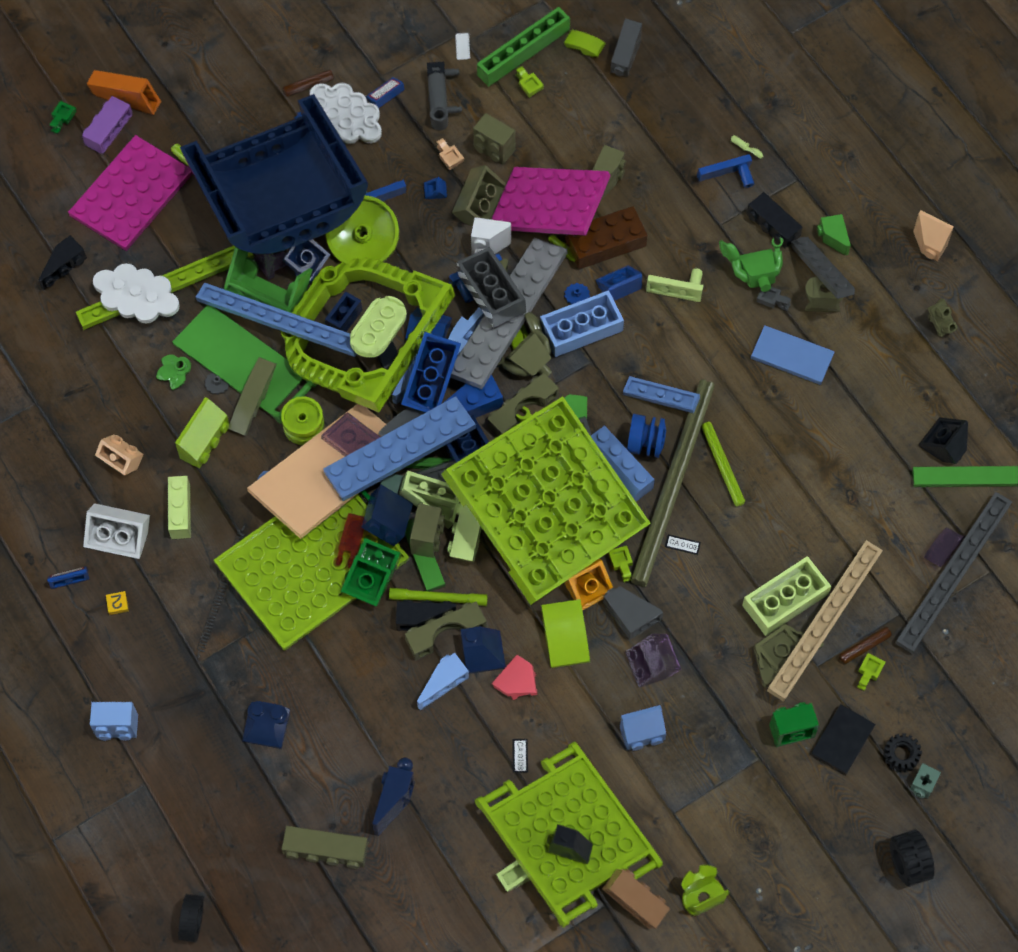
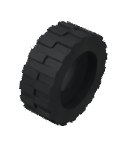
M185 895L179 920V940L197 942L203 916V896Z

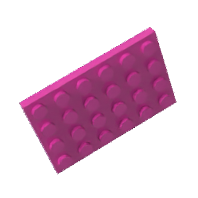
M135 135L68 213L75 220L127 251L193 173L186 165Z
M514 167L491 220L511 222V231L586 235L611 175L608 171Z

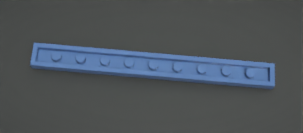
M207 283L203 284L196 295L198 302L354 357L357 354L350 346V333Z

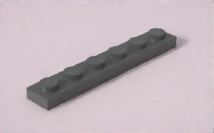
M800 237L797 240L791 241V248L837 299L855 294V288L809 237Z

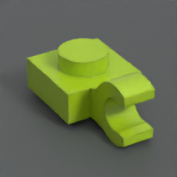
M522 66L516 69V77L520 80L519 86L528 97L544 89V85L534 73L529 75Z
M627 545L608 552L614 571L620 569L624 583L631 581L632 575L629 566H633V561Z
M868 653L858 671L863 676L857 688L864 691L870 679L876 681L886 662Z

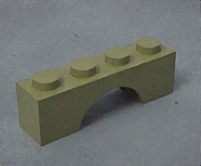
M545 373L534 377L526 388H521L515 397L507 399L499 410H494L489 414L488 427L497 436L502 435L517 425L515 416L523 406L535 404L546 407L559 396V387Z
M469 602L462 605L456 611L446 612L441 618L428 620L425 625L419 628L413 627L405 633V640L416 661L433 653L435 639L442 632L450 629L461 631V629L479 626L487 628V621L477 602Z

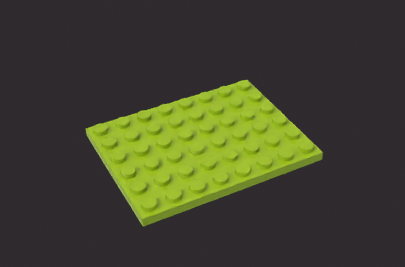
M358 494L301 539L275 516L214 559V563L284 651L357 599L341 592V589L364 538L400 552L402 556L396 569L409 561V556L398 543L392 546L361 528L367 505Z

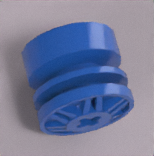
M633 414L627 450L632 454L639 455L642 447H646V455L650 456L651 448H654V457L659 458L664 448L666 437L665 419L661 418L659 426H655L656 417H653L650 425H647L646 416Z

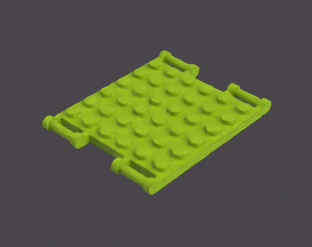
M572 742L568 745V748L551 758L543 759L541 765L548 774L518 791L513 782L507 780L503 783V786L493 792L475 799L477 807L487 817L563 928L569 925V921L585 911L593 910L598 906L591 891L607 882L616 869H628L648 856L651 861L632 872L637 880L654 868L658 869L663 866L661 858L576 742ZM572 754L576 756L567 763L555 768L554 765L568 756ZM505 793H510L509 797L498 802L492 807L488 805V803L504 795ZM558 824L578 830L593 844L588 864L548 852L553 833ZM581 897L585 899L583 904L566 914L563 912V908Z

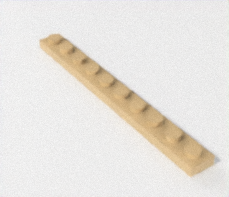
M867 540L865 541L768 687L767 692L783 702L785 701L881 555L882 549Z

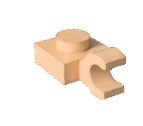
M443 138L437 141V149L441 152L439 153V158L448 170L464 162V157L455 145L449 147Z

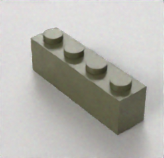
M286 826L282 852L289 859L297 860L300 857L306 858L307 861L317 863L320 860L326 861L327 864L338 866L340 863L346 864L349 868L358 869L359 866L364 867L368 839Z

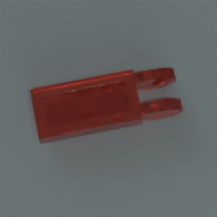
M348 513L338 547L339 553L336 565L340 566L342 564L343 555L346 552L351 554L347 563L348 568H351L354 558L358 554L365 529L361 528L364 520L363 516Z

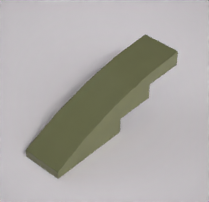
M261 357L258 358L241 393L228 429L242 435L248 434L253 417H256L261 401L266 397L277 365L276 363Z

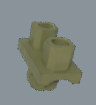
M941 298L935 305L927 308L929 311V321L933 322L938 336L942 337L947 333L951 334L958 328L956 322L952 319L951 309L947 306L945 299Z

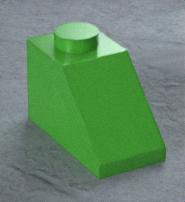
M843 215L821 217L820 223L817 225L818 236L822 237L823 243L843 255H849L851 245Z

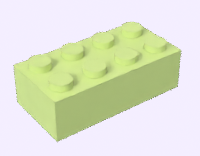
M807 556L744 597L742 606L764 635L767 636L828 596L831 585Z

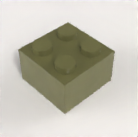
M487 113L483 115L473 128L474 148L479 153L489 156L493 161L504 165L516 150L515 130Z
M418 503L410 536L411 554L434 558L435 552H439L441 544L440 534L443 535L445 527V515H442L441 507Z

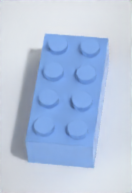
M609 290L540 316L542 332L549 339L550 348L555 357L620 333L624 327V320Z

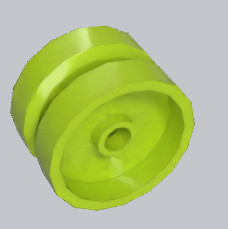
M306 396L296 397L284 405L281 412V420L284 433L291 442L304 445L325 429L322 408L314 399Z

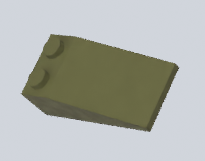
M604 145L593 168L594 171H608L611 175L601 200L616 186L618 179L622 180L626 160H624L625 152Z

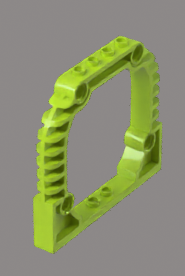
M356 258L347 264L342 262L335 267H324L318 276L313 279L311 286L305 291L303 298L294 307L292 313L314 321L330 296L342 293L350 282L372 281L404 293L409 304L420 306L423 317L414 331L409 334L408 340L400 348L397 357L389 369L379 368L363 373L360 368L355 367L346 372L306 355L303 351L309 342L308 340L281 331V335L285 341L288 363L297 375L314 384L340 393L342 398L380 412L416 357L424 331L432 332L455 297V293L451 284L420 272L413 271L410 273L407 270H402L397 266L381 262L378 259L364 258L360 260Z

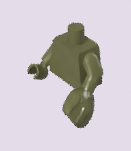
M527 312L525 319L531 333L506 357L507 360L502 357V361L498 363L497 367H503L510 373L522 377L534 376L537 372L540 375L545 373L549 376L552 373L551 369L546 365L551 359L549 339L542 332L540 319L533 313Z

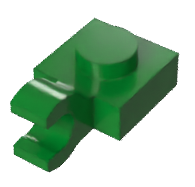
M60 101L51 114L53 118L50 126L53 127L51 132L58 134L63 123L69 124L77 112L76 107Z

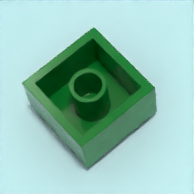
M802 702L796 704L793 708L787 709L782 707L776 709L772 714L769 726L776 747L815 738L819 723L812 703L806 704Z

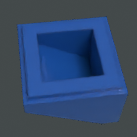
M440 177L424 182L425 199L446 198V182Z

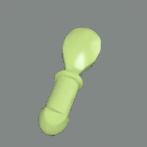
M735 135L731 137V141L742 148L743 151H750L762 159L763 154L759 149L748 147L749 143L744 142Z

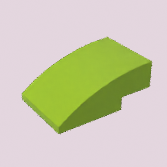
M581 600L541 605L551 668L589 663L590 656Z

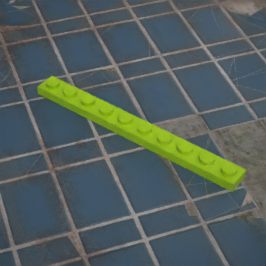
M231 246L162 275L170 281L171 293L229 269L236 246ZM249 252L248 257L254 259L253 253ZM101 301L76 311L83 330L120 315L118 310L110 311L105 309Z

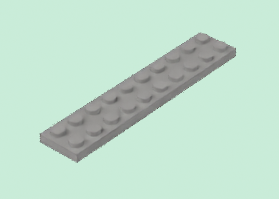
M534 238L511 273V279L525 298L526 313L532 311L567 255L566 248ZM526 313L495 328L492 327L484 315L457 357L450 378L483 389L524 324Z

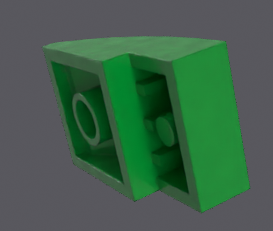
M364 538L341 592L377 607L402 554Z

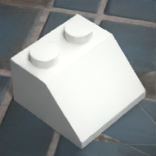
M474 218L471 234L472 255L487 247H490L494 254L511 244V222Z

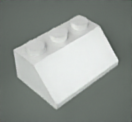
M94 503L87 511L83 547L139 559L148 535L150 515Z

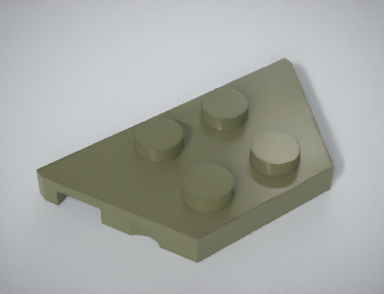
M784 624L754 646L764 688L772 683L804 635L803 632H798Z

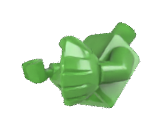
M781 237L779 245L774 243V238L771 241L775 251L768 249L739 255L737 248L732 243L719 241L721 253L731 262L737 278L746 282L750 288L760 287L762 292H767L771 289V284L775 283V277L780 274L783 266L782 251H780V247L783 244Z

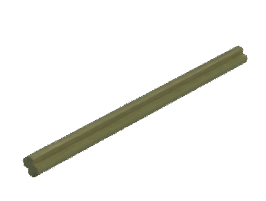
M705 379L699 381L696 393L700 394V400L695 412L688 413L631 578V583L634 585L647 586L715 384L711 381L707 382Z

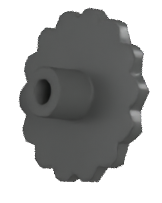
M212 372L205 379V387L212 394L224 393L230 386Z

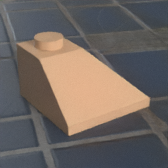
M922 210L918 214L913 232L921 253L929 259L938 261L949 243L954 226Z

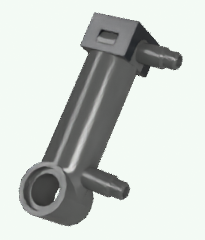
M444 62L427 63L430 120L432 128L441 131L448 126V114L462 112L461 106L447 107L445 76L459 75V69H445Z

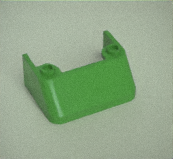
M235 247L224 290L292 313L294 307L299 304L303 294L307 291L313 269L309 268L296 276V280L289 284L288 289L285 290L258 277V265L253 259L248 257L249 252Z

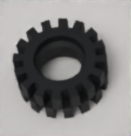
M902 733L901 736L896 734L895 737L892 736L886 743L883 758H886V765L890 764V769H896L895 772L902 770V773H906L907 770L911 771L917 766L921 758V745L917 744V739H912V735L907 737L906 733ZM899 746L906 747L910 752V757L906 760L897 758L895 749Z

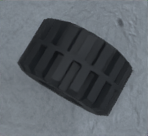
M917 829L891 837L890 853L898 876L906 886L916 885L934 878L935 867L931 850L926 839Z

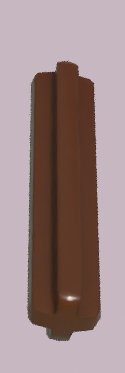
M327 70L283 87V92L286 96H290L317 84L328 82L334 79L331 70Z
M888 627L882 628L841 653L839 656L841 662L847 664L890 638L892 633Z

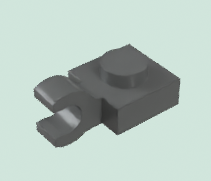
M771 287L767 292L760 291L756 301L773 309L775 305H778L785 311H788L791 305L789 304L791 299L781 296V290Z

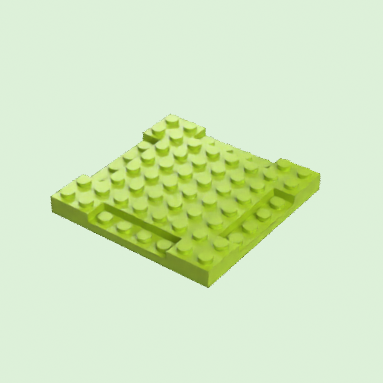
M563 396L450 466L441 474L462 506L467 505L507 563L511 569L508 573L530 605L651 524Z

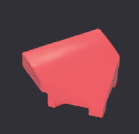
M518 655L513 658L492 683L495 689L507 696H511L513 700L523 695H537L534 668L531 663Z

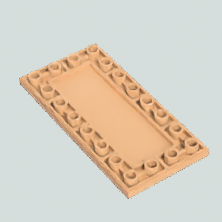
M357 404L255 481L247 490L301 539L356 496L354 495L342 501L323 469L382 437L378 433L386 424L367 407Z

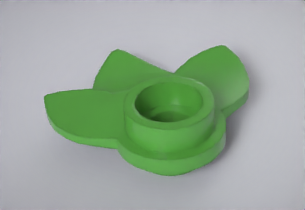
M175 355L163 357L161 361L164 366L160 367L156 378L162 381L169 380L171 389L175 390L185 382L186 374L191 370V362L186 357L178 358Z

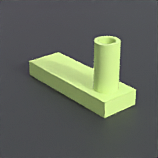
M693 269L689 282L649 275L646 292L700 302L703 285H700L703 272L700 269Z

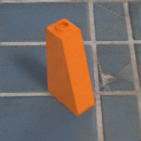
M94 70L87 82L88 87L95 96L107 100L113 96L129 104L131 108L150 115L155 114L161 103L150 82L145 78Z

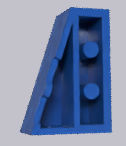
M492 374L483 389L465 384L446 400L448 401L456 396L470 416L474 415L475 418L497 410L503 405V396Z

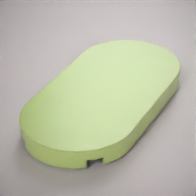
M385 296V298L375 299L370 304L350 334V346L355 353L363 357H376L386 350L406 320V309L403 302L398 298Z

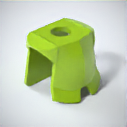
M700 865L697 873L694 874L690 870L683 878L681 883L684 889L683 904L685 909L693 916H698L723 904L729 893V890L724 891L722 885L715 879L717 875L716 867ZM701 893H707L710 896L709 899L701 903L698 900V896Z

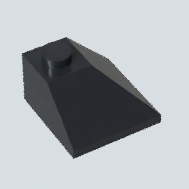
M939 417L919 443V446L942 462L957 464L967 451V420Z

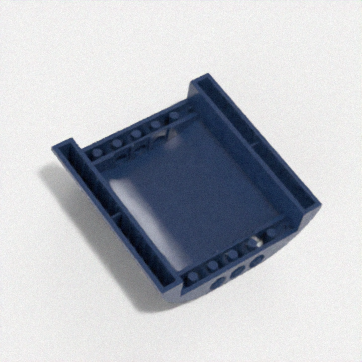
M315 94L298 100L302 117L204 155L197 141L180 147L229 242L243 251L257 254L275 253L324 235L349 219L364 199L368 182Z

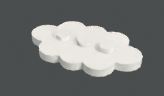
M345 83L336 84L332 88L326 84H317L312 87L310 95L315 94L344 143H355L359 139L365 143H374L380 139L382 131L381 126L378 124L380 117L379 109L376 105L367 103L364 94L353 93L350 85Z
M125 263L117 266L114 272L101 270L93 278L94 288L101 293V303L104 308L110 311L118 310L124 318L136 317L141 323L147 324L155 321L159 315L170 317L179 310V301L171 293L170 281L164 276L154 277L153 273L148 269L137 270L133 265Z

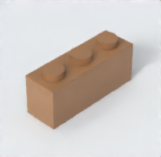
M616 869L602 890L647 928L656 929L670 909L665 905L666 901L659 895L652 894L648 885L643 882L639 883L634 878V873L630 870Z

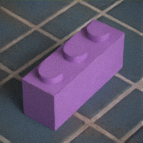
M113 96L109 101H106L100 113L95 115L93 122L83 131L82 137L85 145L104 154L133 115L130 105Z

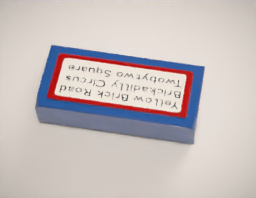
M393 77L368 94L366 99L380 108L404 91V83Z
M85 566L48 576L47 580L51 589L89 580L88 569Z

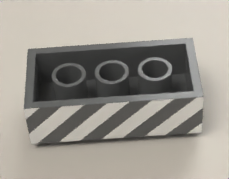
M490 247L457 262L460 279L493 328L526 313L525 298Z

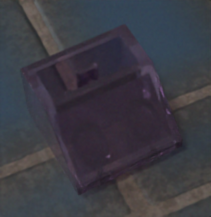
M652 633L625 651L638 687L667 679L681 670L668 634Z

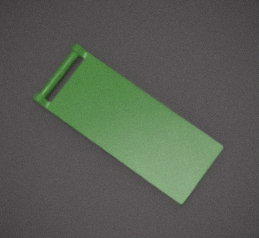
M207 305L173 340V345L210 372L219 376L239 393H242L259 357L276 363L277 365L266 397L262 399L260 408L281 424L282 410L280 412L275 410L305 380L292 370L286 358L210 305ZM305 380L307 383L292 399L305 396L312 387L315 388L318 384Z

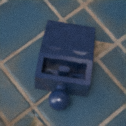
M401 758L397 763V768L389 766L388 772L383 774V790L372 823L376 836H379L410 802L415 782L414 774L411 772L413 762L409 758Z

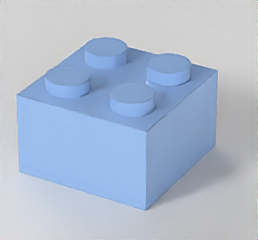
M92 702L90 726L96 738L100 740H110L111 738L130 740L131 738H137L138 713L132 702Z

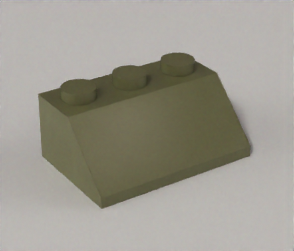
M486 165L472 168L452 214L463 223L473 226L474 218L491 220L507 184Z

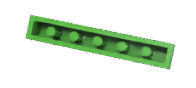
M557 7L478 62L477 76L488 87L568 32L570 30V17L560 7Z

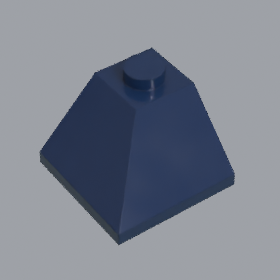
M481 626L461 629L465 666L469 674L506 668L500 630Z

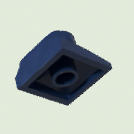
M311 239L290 248L282 260L295 272L296 276L309 268L313 269L309 283H312L330 254Z
M262 701L251 702L248 707V716L242 742L282 749L291 712L290 709L282 705Z

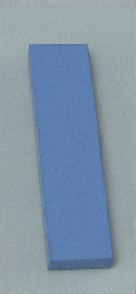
M629 376L623 390L625 396L690 413L695 412L700 400V394Z

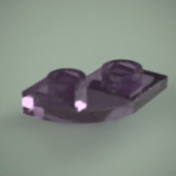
M946 527L931 545L924 558L942 567L951 557L953 550L962 542L963 536Z

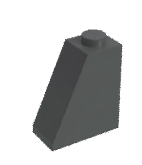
M629 19L624 20L611 62V73L617 76L628 77L641 44L642 23Z
M621 586L616 589L611 588L605 593L603 604L629 640L655 625L663 618L661 609Z

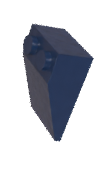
M474 415L470 417L475 422L476 428L444 445L448 455L455 463L489 443Z

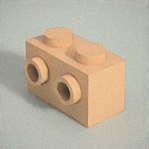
M117 435L101 439L95 456L123 475L136 471L144 455L135 446L129 445Z

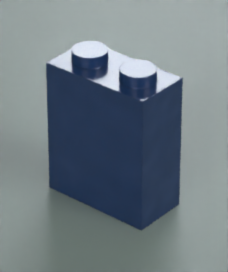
M380 485L370 495L361 528L395 546L405 536L413 503L385 486Z

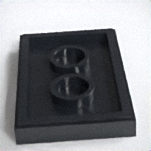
M840 704L813 749L811 756L847 775L876 724Z

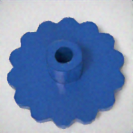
M571 284L566 288L565 299H567L568 303L574 304L590 298V291L583 284Z

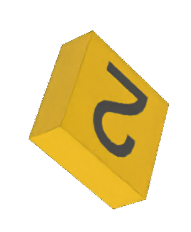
M125 591L106 595L109 615L129 612Z

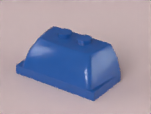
M424 331L401 405L428 412L442 404L461 343Z

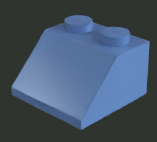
M660 705L621 715L620 730L626 750H640L644 745H659L665 740L666 730Z

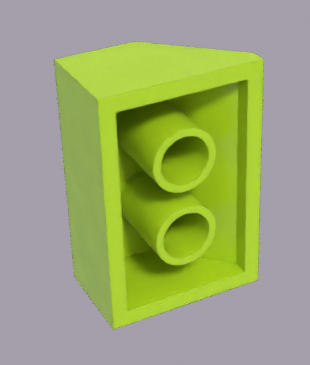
M206 397L175 442L180 459L199 469L202 464L208 461L209 453L218 446L219 438L223 433L227 432L229 427L227 415Z

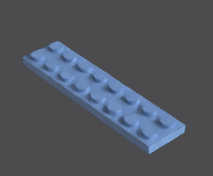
M455 396L325 467L323 471L342 501H345L476 428V424Z

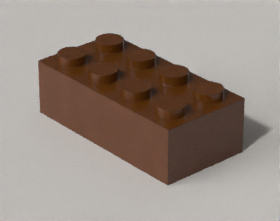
M634 206L593 219L586 235L565 234V241L567 246L570 247L578 269H582L646 247L648 235Z

